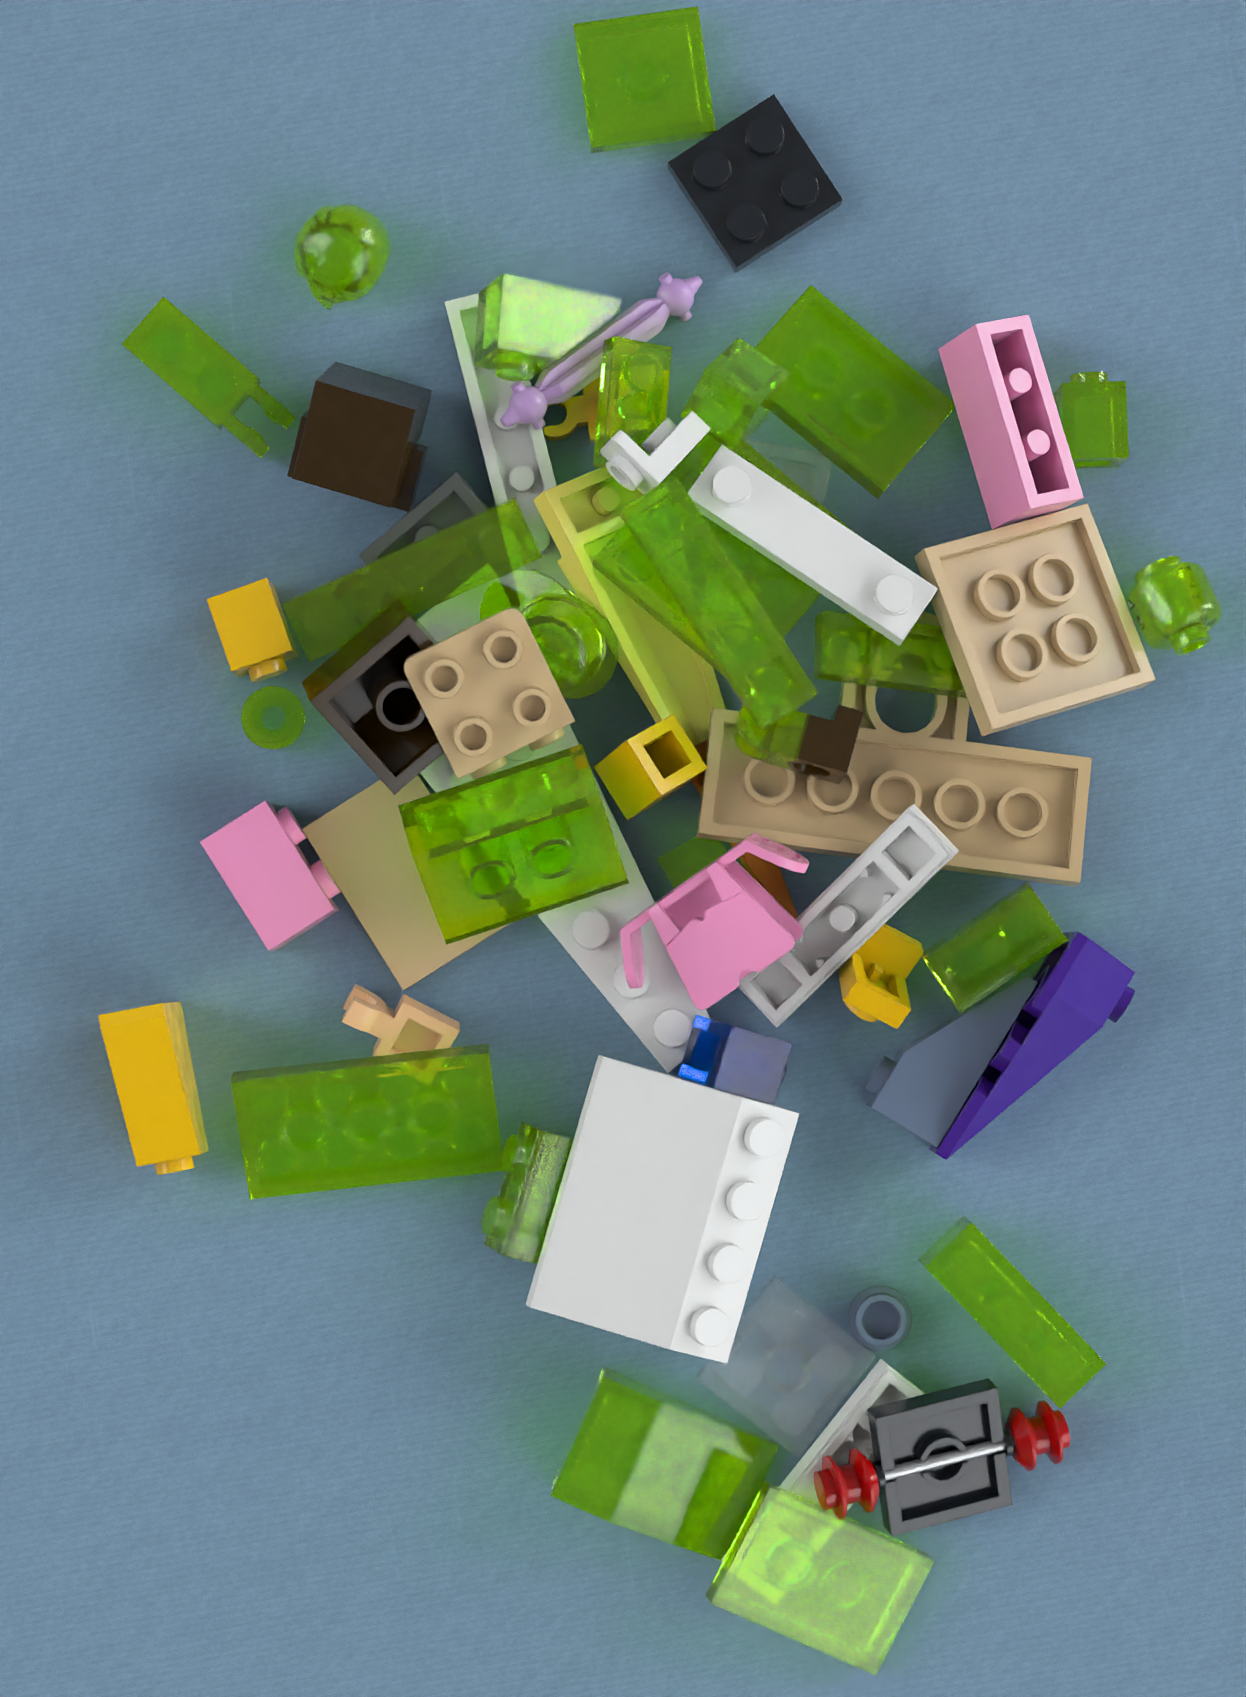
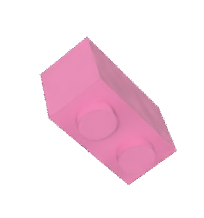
M263 801L203 839L200 843L268 951H276L338 912L339 908L332 897L341 891L323 862L319 860L311 865L299 847L298 843L307 837L289 808L285 806L277 811L272 803Z

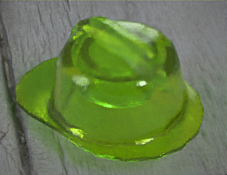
M514 569L498 576L486 589L480 605V621L506 608L518 609L523 614L564 698L586 697L598 692L612 678L619 657L618 641L609 621L594 607L581 600L559 582L534 569Z

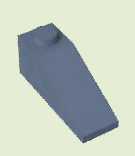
M1019 975L900 1049L893 1061L883 1056L864 1086L866 1090L873 1093L866 1105L937 1148L1038 982L1028 976Z

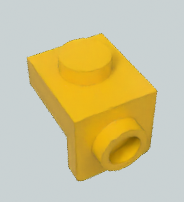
M884 924L838 969L842 1001H844L848 1009L865 1021L876 1022L878 1019L898 1029L911 1011L905 979L923 955L921 942Z

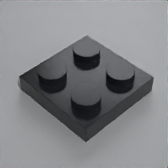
M774 94L668 162V170L735 273L841 206L843 200Z

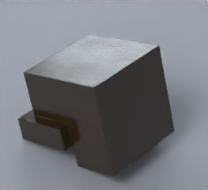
M335 362L315 381L309 410L301 417L287 476L389 508L393 507L407 512L410 511L414 504L428 449L427 446L417 444V441L421 437L432 390Z

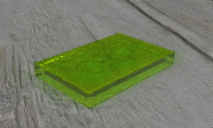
M812 285L805 290L742 361L731 377L735 383L877 499L882 496L955 409L954 402Z
M764 1480L706 1593V1597L713 1605L876 1675L935 1561L927 1553L846 1517L844 1520H839L832 1510H823L821 1505Z

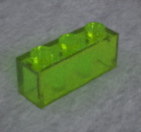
M965 1216L955 1223L918 1259L1059 1408H1062L1107 1364Z

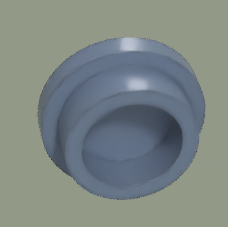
M872 1286L858 1293L852 1300L848 1310V1325L854 1338L864 1347L876 1351L889 1350L901 1344L908 1336L912 1325V1312L907 1300L895 1289L887 1286Z

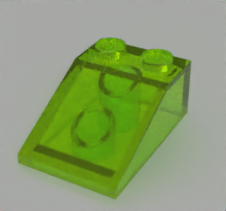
M603 1367L552 1483L551 1496L610 1523L721 1561L740 1537L779 1444Z

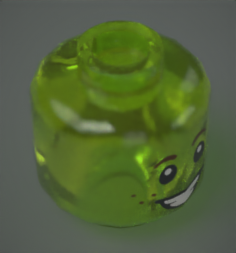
M1169 556L1147 565L1135 574L1134 580L1136 584L1131 588L1127 602L1144 640L1151 648L1161 650L1173 648L1176 655H1185L1202 648L1211 641L1209 631L1219 622L1223 612L1206 573L1200 564L1188 561L1182 562L1179 556Z

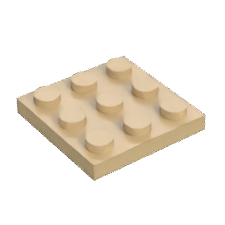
M1088 503L928 547L914 557L921 577L938 588L931 599V603L982 736L1143 688L1156 680Z

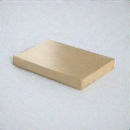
M419 774L395 795L379 780L302 828L403 991L512 923Z

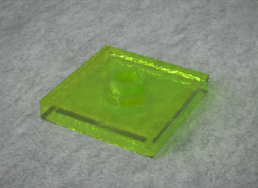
M698 6L573 24L591 153L703 138L716 131Z

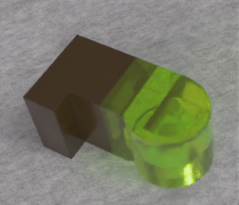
M762 693L752 696L743 704L733 724L732 735L739 750L752 759L840 784L847 774L864 712L838 705L830 720L793 710L784 699L774 694Z

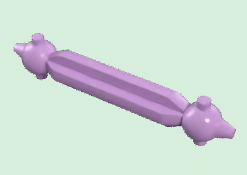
M669 272L662 274L658 278L661 285L658 288L656 298L642 299L630 306L544 369L535 386H524L522 380L514 382L511 385L513 394L509 400V408L500 419L503 426L509 427L522 423L532 424L535 430L542 428L546 424L543 417L547 411V405L565 402L661 332L669 316H678L681 322L689 320L692 317L689 310L693 305L694 295L702 284L701 278L694 276L682 280L680 278H672Z

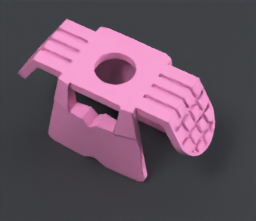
M755 832L632 918L620 929L624 970L630 989L642 988L644 983V952L641 926L651 919L694 1006L700 1010L709 1008L738 988L739 981L752 971L760 972L794 947L795 941L803 935V928L736 859L745 852H749L775 865L799 873H805L810 862L799 853Z

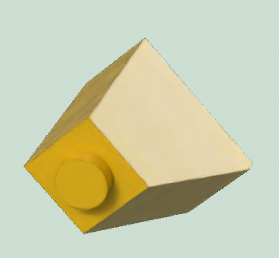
M181 1001L159 1003L98 1015L137 1167L155 1164L156 1175L195 1168L193 1156L208 1152L209 1149Z

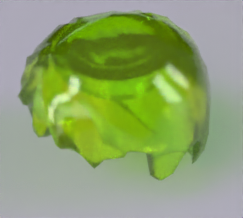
M352 204L322 206L306 220L296 235L293 257L299 277L307 280L312 296L326 309L330 310L333 305L359 299L373 289L385 270L391 253L389 231L385 228L380 218L359 206Z

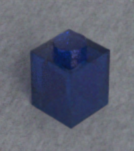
M696 1015L678 1076L714 1089L774 1105L780 1084L786 1075L787 1060L792 1043Z

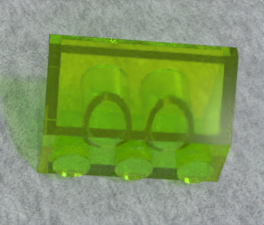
M583 744L398 805L413 861L446 945L629 884Z

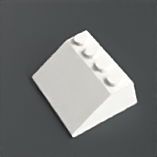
M598 1055L526 1305L530 1308L669 1350L727 1363L799 1113L766 1101Z

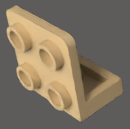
M506 608L409 656L404 663V672L458 779L468 774H471L473 779L484 777L506 765V755L527 745L531 751L545 747L565 735L563 727L575 722L523 614L516 608Z

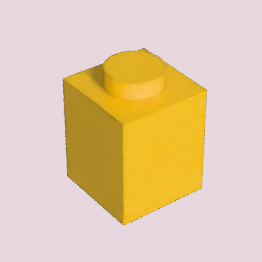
M268 578L206 599L231 671L238 677L249 674L252 682L275 677L288 670L285 661L299 656L277 592Z
M672 714L626 740L597 763L594 769L628 821L674 794L705 771L707 766L675 715Z

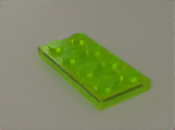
M489 1043L233 1072L231 1086L249 1199L504 1171V1156Z

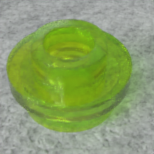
M267 686L258 689L248 697L242 708L241 723L246 736L254 744L264 749L279 750L292 745L302 734L305 726V710L299 698L291 691L279 686ZM271 707H280L285 713V722L277 730H268L263 724V715Z

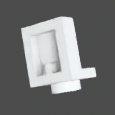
M691 411L678 425L667 417L641 444L649 453V456L622 430H619L605 444L600 453L608 460L606 468L619 484L631 491L637 488L646 497L711 428L696 413Z

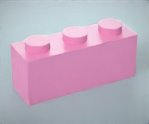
M1029 315L975 324L940 347L938 351L991 529L1058 512L1084 498Z

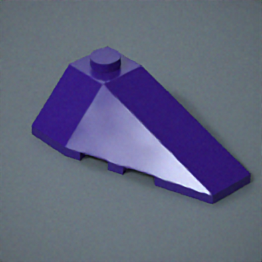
M1080 932L1060 933L1033 977V980L1038 983L939 1146L936 1148L931 1145L929 1150L947 1160L1099 1031L1107 1018L1116 1023L1134 996L1135 990L1127 985L1135 972Z

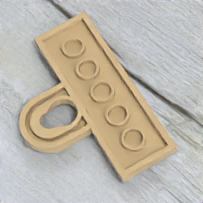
M923 611L900 646L867 624L861 629L850 645L844 660L839 705L860 710L864 713L847 774L840 784L791 771V768L787 765L788 761L794 760L800 733L807 720L713 708L711 711L705 757L707 769L703 774L696 838L739 843L755 832L791 850L857 859L910 806L915 804L959 850L941 870L1072 887L1077 886L1081 881L1092 758L966 741L970 703L937 616ZM902 655L916 656L924 663L927 670L926 682L935 695L934 712L931 721L927 727L917 732L902 733L891 729L882 722L876 711L875 695L877 689L889 677L892 662Z

